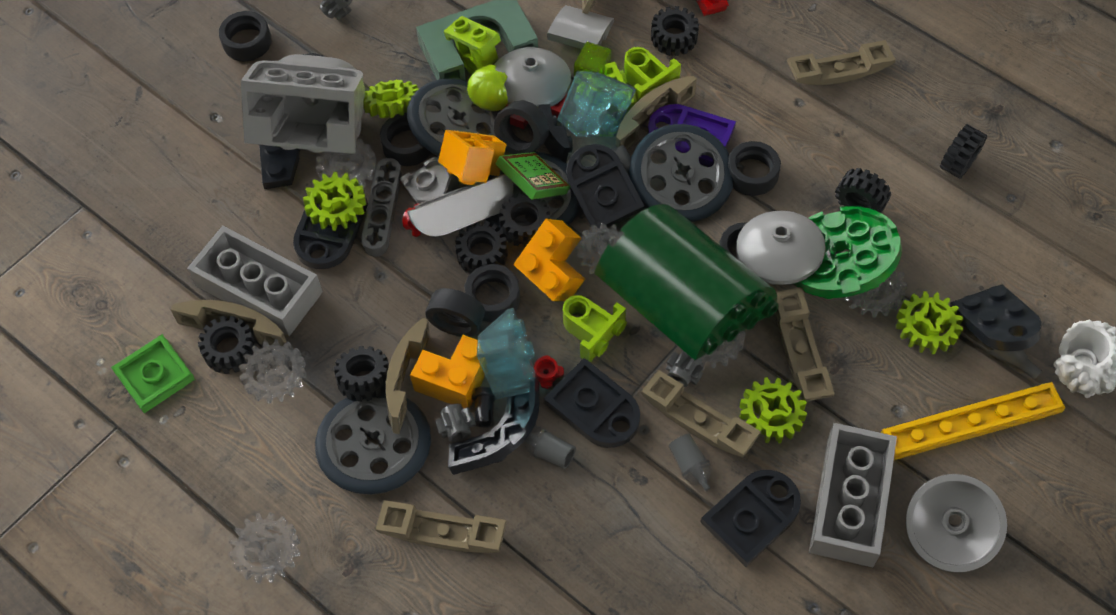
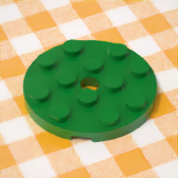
M856 206L840 207L838 212L823 215L822 211L810 216L809 219L819 227L824 236L825 255L817 271L808 278L793 284L796 287H801L808 294L825 299L850 297L877 288L894 272L901 259L902 245L896 225L891 219L876 210ZM845 249L849 250V252L846 251V252H844V253H837V254L835 255V252H836V251H837V252H840V251H844Z

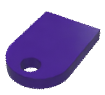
M670 104L660 107L651 115L648 123V134L658 129L656 124L659 122H665L668 125L687 124L710 132L727 148L735 129L736 121L684 105ZM678 141L675 144L676 150L680 153H686L690 150V146L684 141ZM707 155L699 157L701 165L711 167L714 164L713 159Z

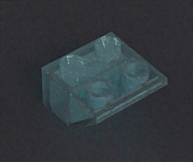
M577 71L557 120L576 137H615L636 89L633 86L598 72Z
M514 308L507 309L478 335L477 357L495 399L528 393L531 391L530 379L535 378L534 367L531 359L535 358L534 347L531 341H526L524 321L517 318Z

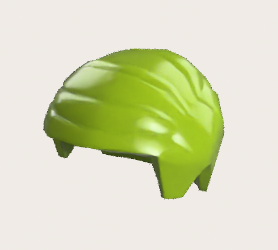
M492 64L484 66L472 74L468 80L467 91L471 101L481 109L500 111L506 107L508 102L504 85L507 75L504 72L495 70L496 65Z

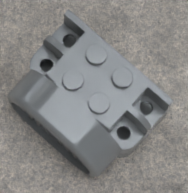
M302 54L288 55L279 61L264 60L252 64L241 79L244 143L279 146L285 150L296 148L308 149L314 153L323 151L356 153V139L361 132L363 100L365 97L363 73L360 70H357L342 59Z

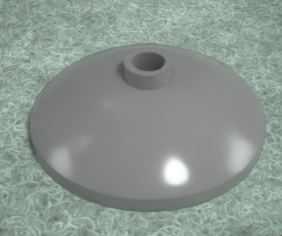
M536 47L520 48L505 54L495 63V70L504 72L507 75V80L504 83L508 96L507 105L514 101L525 100L532 102L537 107L541 104H550L551 107L560 102L569 91L571 85L570 69L560 56L551 51Z
M771 211L754 217L745 224L737 239V256L739 261L766 283L792 284L808 278L820 267L825 255V239L819 227L809 218L790 211Z
M946 474L929 480L915 492L907 508L906 529L912 546L929 564L945 571L967 572L984 566L998 554L1006 538L1007 517L1000 499L988 485L971 476ZM954 514L961 517V523L956 526L949 523V517Z

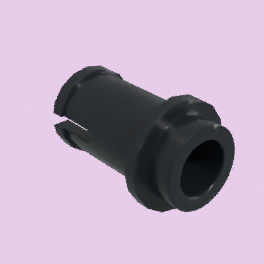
M478 387L472 395V399L475 401L476 426L481 428L491 427L494 425L493 402L496 400V394L493 393V389L490 387Z

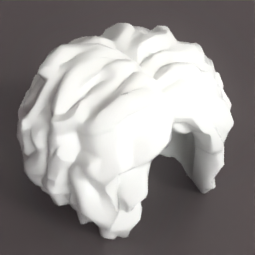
M1091 320L1074 323L1071 328L1066 330L1067 333L1062 338L1059 347L1061 358H1058L1053 364L1056 368L1055 374L1059 376V381L1067 385L1070 392H1079L1084 394L1085 398L1095 394H1108L1114 391L1116 387V327H1112L1106 322L1101 323V321Z

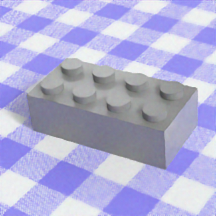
M223 225L187 268L197 287L223 301L243 305L263 314L273 321L287 336L292 334L323 293L317 274Z
M833 423L826 446L809 553L874 567L881 553L897 436Z

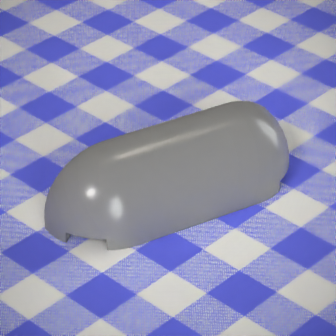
M501 174L496 178L487 180V183L476 182L475 185H467L414 206L415 209L408 210L407 213L412 224L420 232L429 236H443L498 214L500 209H502L504 201L508 202V198L513 194V182L508 176Z

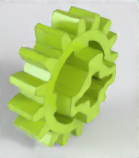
M397 79L394 81L389 80L388 82L381 81L375 86H370V91H365L363 109L365 113H370L371 117L379 115L380 118H387L389 116L393 118L396 114L405 115L404 113L407 112L411 97L419 88L417 84L412 85L411 81L406 83Z
M334 172L331 178H328L326 174H322V181L312 180L314 188L306 187L307 196L303 197L307 217L310 216L313 224L319 222L321 229L331 225L332 230L336 231L337 225L340 224L346 229L348 228V221L358 222L356 214H364L363 206L366 205L363 186H359L356 178L350 180L347 173L342 178L338 177L337 172ZM317 203L320 205V208H322V210H319L317 208Z
M923 291L921 298L915 293L912 294L909 301H903L901 309H899L896 316L898 319L896 329L902 330L900 338H909L908 347L911 348L916 344L919 346L920 353H923L925 348H929L930 352L935 354L938 347L944 352L947 351L949 345H955L959 338L958 336H960L963 327L960 326L963 316L956 315L959 307H950L948 305L950 298L947 297L942 301L939 299L940 296L937 292L933 297H929L927 291ZM945 329H948L944 335H939V333H944Z
M768 377L764 378L763 385L754 381L752 390L745 389L743 395L745 399H741L739 408L742 409L739 416L740 419L747 420V424L761 431V434L765 436V443H769L771 437H775L776 441L781 443L783 435L791 440L795 431H801L802 421H805L807 412L803 411L807 403L805 400H799L802 392L800 390L792 392V383L789 382L783 386L781 385V378L778 377L775 383H770ZM754 412L758 414L759 419L755 416Z

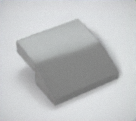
M565 5L551 24L547 32V38L551 41L597 53L602 41L606 40L614 18L593 12L585 14L582 13V9Z

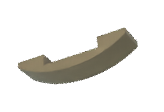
M886 40L861 44L859 52L815 59L812 53L787 59L796 82L808 85H831L860 79L881 71L896 61Z
M687 76L675 79L643 96L629 110L621 122L616 136V146L624 145L628 150L639 141V128L650 119L657 109L668 104L684 105L694 97L697 78Z
M798 287L776 291L777 303L779 304V308L775 312L778 328L792 376L798 390L802 392V399L811 401L833 397L835 393L827 367L822 365L808 320L810 312L803 289Z
M191 300L173 304L170 309L178 324L202 330L209 320L216 319L219 323L222 316H226L228 321L230 316H234L237 321L242 319L246 325L248 324L250 330L254 331L259 344L283 350L288 348L283 331L273 321L243 305L220 300Z
M425 318L414 324L403 336L392 355L388 367L386 400L390 425L395 434H400L407 411L406 392L401 391V387L410 359H418L422 350H426L429 340V321Z
M660 370L656 372L641 391V394L653 406L673 422L710 445L733 455L744 457L761 435V431L738 417L734 416L731 420L685 392L682 383Z
M384 500L375 530L387 536L435 548L474 553H497L501 549L507 521L475 515L474 519L422 511L417 510L412 504Z

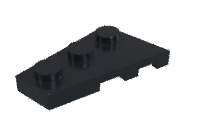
M259 145L264 189L292 185L301 149L285 150L279 146Z

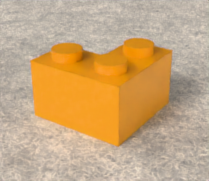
M445 130L438 162L447 168L448 173L459 178L458 181L463 184L487 183L489 175L499 176L500 169L495 163L499 156H504L507 144L494 135Z
M545 218L513 265L552 301H565L570 296H574L585 281V278L566 262L582 238L562 220Z
M462 335L451 359L422 350L410 374L414 391L449 404H461L463 409L467 407L470 409L473 403L472 395L475 393V389L481 386L493 361L491 345Z

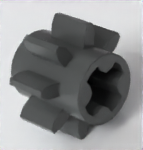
M323 0L320 3V8L327 17H336L337 20H340L352 11L348 6L352 3V0Z
M684 351L680 355L673 352L666 362L668 364L666 370L669 371L668 375L682 383L684 387H687L689 382L697 385L703 375L702 359L694 360Z
M451 404L444 407L440 411L442 418L435 420L439 434H442L443 438L448 437L451 442H458L468 438L471 435L469 427L476 426L472 412H470L468 407L463 409L461 404Z

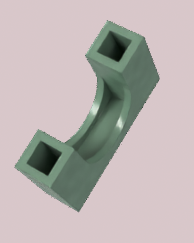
M493 0L416 27L419 45L436 80L458 79L466 81L464 63L456 50L454 39L447 40L443 32L461 16L498 32L508 52L525 47L538 48V38L517 0Z

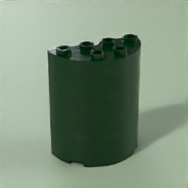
M668 204L651 206L625 224L621 229L624 234L614 246L608 244L594 273L694 360L699 359L705 354H712L718 346L726 341H733L740 331L752 329L761 319L765 317L770 318L779 308L777 293L774 288Z

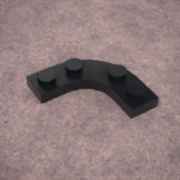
M535 376L507 384L505 414L500 422L489 432L449 444L448 468L453 475L493 463H499L525 441L535 427L539 414V382Z

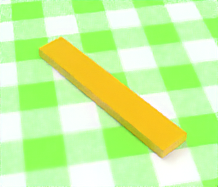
M1053 382L885 428L882 429L881 433L897 436L894 460L1059 414L1065 410V406Z

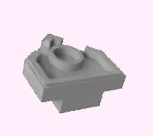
M439 157L430 158L423 163V167L412 174L408 172L400 178L416 203L420 204L458 189L460 184L459 178L447 172V168L438 162Z

